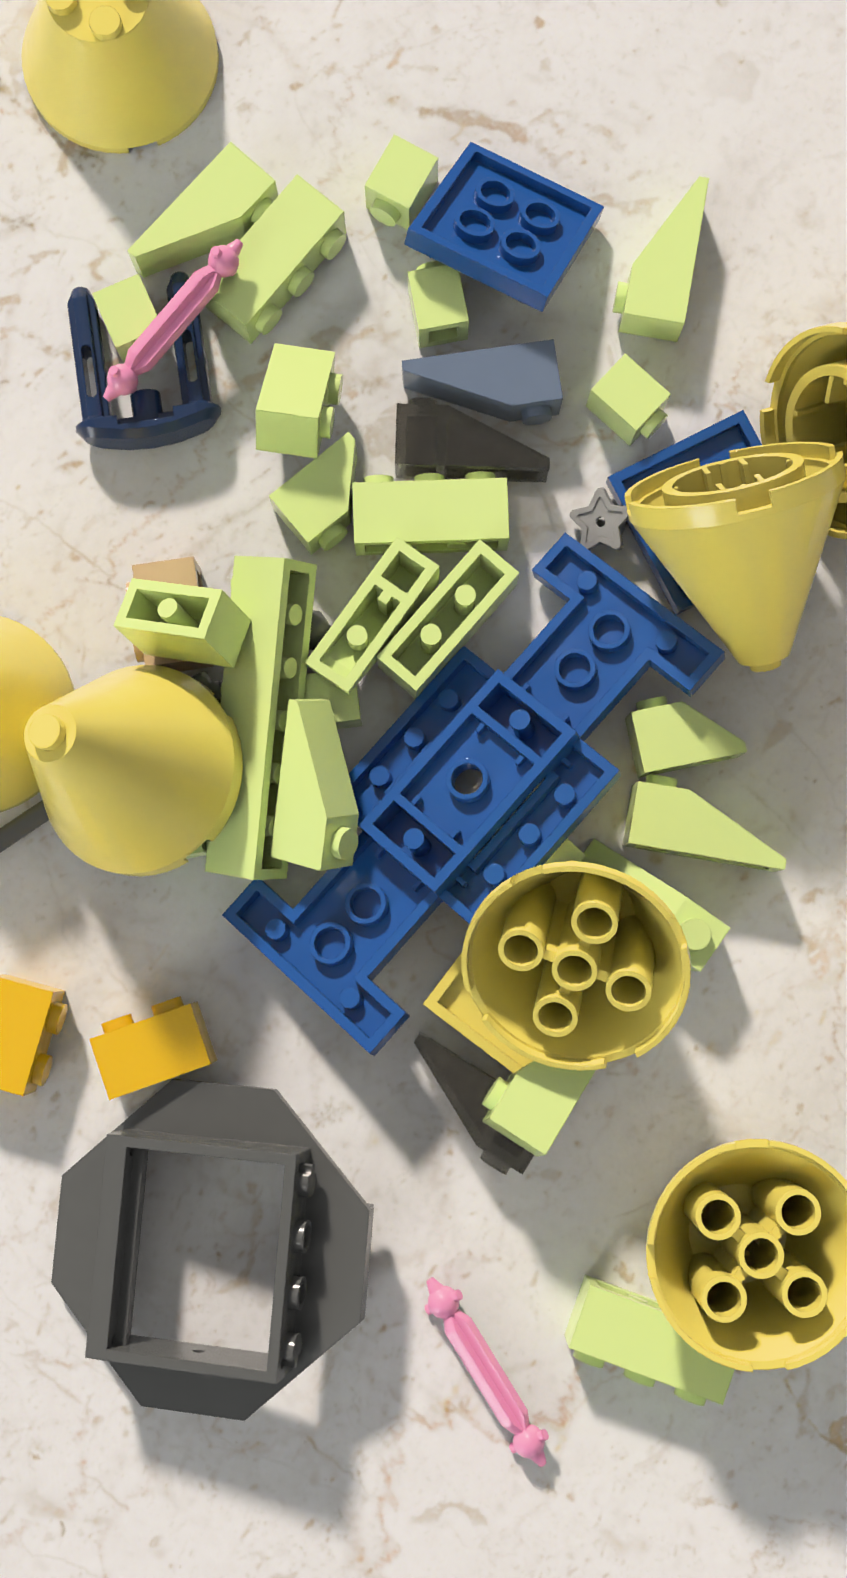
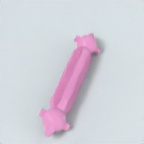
M239 239L228 245L212 247L208 256V266L195 271L128 349L125 363L109 368L107 375L108 385L103 395L108 402L120 395L125 396L134 393L138 386V376L150 371L215 296L219 290L221 278L236 274L239 266L238 256L243 247V243Z
M434 1277L429 1278L426 1281L429 1291L428 1304L425 1305L426 1313L443 1319L447 1338L499 1423L514 1434L513 1442L509 1445L511 1452L531 1459L539 1467H543L547 1463L543 1449L545 1441L549 1438L548 1432L545 1429L540 1430L537 1426L529 1424L526 1406L472 1318L458 1309L459 1301L463 1298L462 1292L459 1289L454 1290L449 1286H443Z

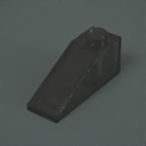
M413 398L408 400V404L397 403L396 478L414 479L416 475L423 473H439L445 476V480L465 479V475L468 473L488 471L494 473L495 478H507L509 482L546 483L550 469V458L449 405H438V402L434 399Z
M419 1031L414 1039V1044L476 1146L483 1150L479 1158L505 1175L510 1168L523 1175L534 1155L482 1122L489 1111L488 1108L482 1105V1102L496 1081V1078Z

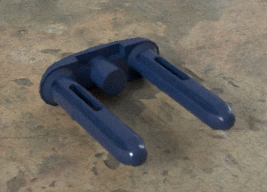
M178 271L171 275L166 288L168 302L189 279L187 273ZM76 287L72 290L67 308L82 422L76 426V433L92 446L103 449H151L185 441L205 433L214 426L221 415V407L212 402L208 360L205 353L200 313L174 342L182 405L172 406L173 411L163 412L160 392L155 389H141L130 395L133 417L119 419L117 415H112L111 402H108L103 397L108 385V374L106 372L97 304L87 288ZM188 342H193L197 380L193 382L190 381L186 344ZM90 357L93 360L97 394L94 397L91 396L87 360Z

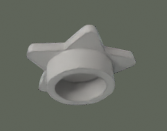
M603 487L598 488L589 506L572 510L570 518L582 529L580 544L588 550L600 544H605L620 551L624 546L622 534L626 527V521L629 519L627 507L614 505L606 489ZM603 517L605 519L604 526L599 527L597 521L599 518Z

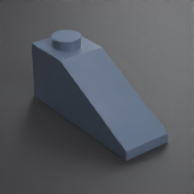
M554 339L401 361L404 388L508 422L522 420L524 425H539L550 421L552 416L559 415L563 395Z

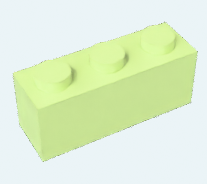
M297 174L240 239L243 247L238 256L239 266L236 274L221 278L218 292L205 307L250 344L253 343L260 333L263 335L268 334L280 320L282 315L281 309L293 295L299 297L308 289L314 278V270L325 258L328 260L333 259L342 249L347 237L344 211Z
M477 471L466 474L465 479L445 480V476L439 473H423L416 475L414 481H394V478L389 475H370L365 477L363 482L352 483L356 556L384 555L396 537L421 554L469 552L479 539L493 551H507L510 539L507 478H495V474L492 472Z
M479 539L377 655L378 668L416 699L514 590L520 573Z
M585 1274L564 1334L568 1348L574 1350L573 1356L576 1359L597 1368H603L605 1362L625 1369L624 1376L645 1386L654 1387L655 1381L675 1387V1395L696 1405L704 1406L706 1399L723 1405L735 1369L710 1360L687 1344L667 1321L656 1300Z

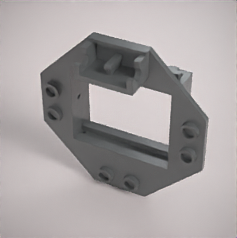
M172 1079L62 1175L51 1284L87 1332L85 1358L108 1361L140 1406L245 1421L365 1319L374 1204L366 1203L277 1089ZM149 1150L285 1165L268 1353L131 1335Z

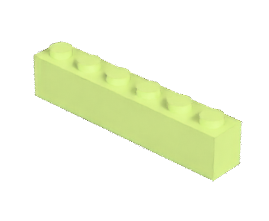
M234 556L231 599L251 619L234 668L224 667L220 705L226 715L232 717L236 725L242 748L243 771L239 795L227 823L214 841H206L205 872L250 880L287 879L288 862L270 857L288 702L289 699H304L307 674L305 662L308 659L317 571L316 564L278 557Z

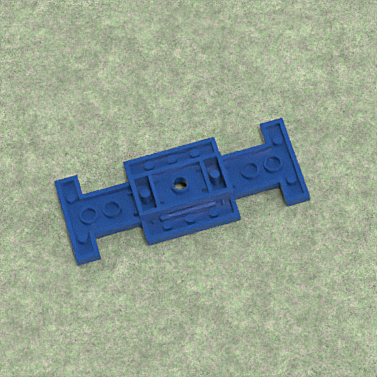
M567 533L561 536L532 569L535 579L567 603L504 673L499 669L495 671L468 648L463 646L349 773L359 812L358 827L362 830L358 836V846L354 853L353 865L327 870L294 908L263 880H253L222 914L225 919L373 1056L382 1049L410 1017L402 1007L373 982L374 978L442 902L447 904L470 924L474 913L482 901L497 886L513 875L546 863L621 778L620 770L584 741L651 667L689 697H692L725 660V651ZM473 769L481 772L483 780L478 790L471 794H461L456 791V779L463 771Z

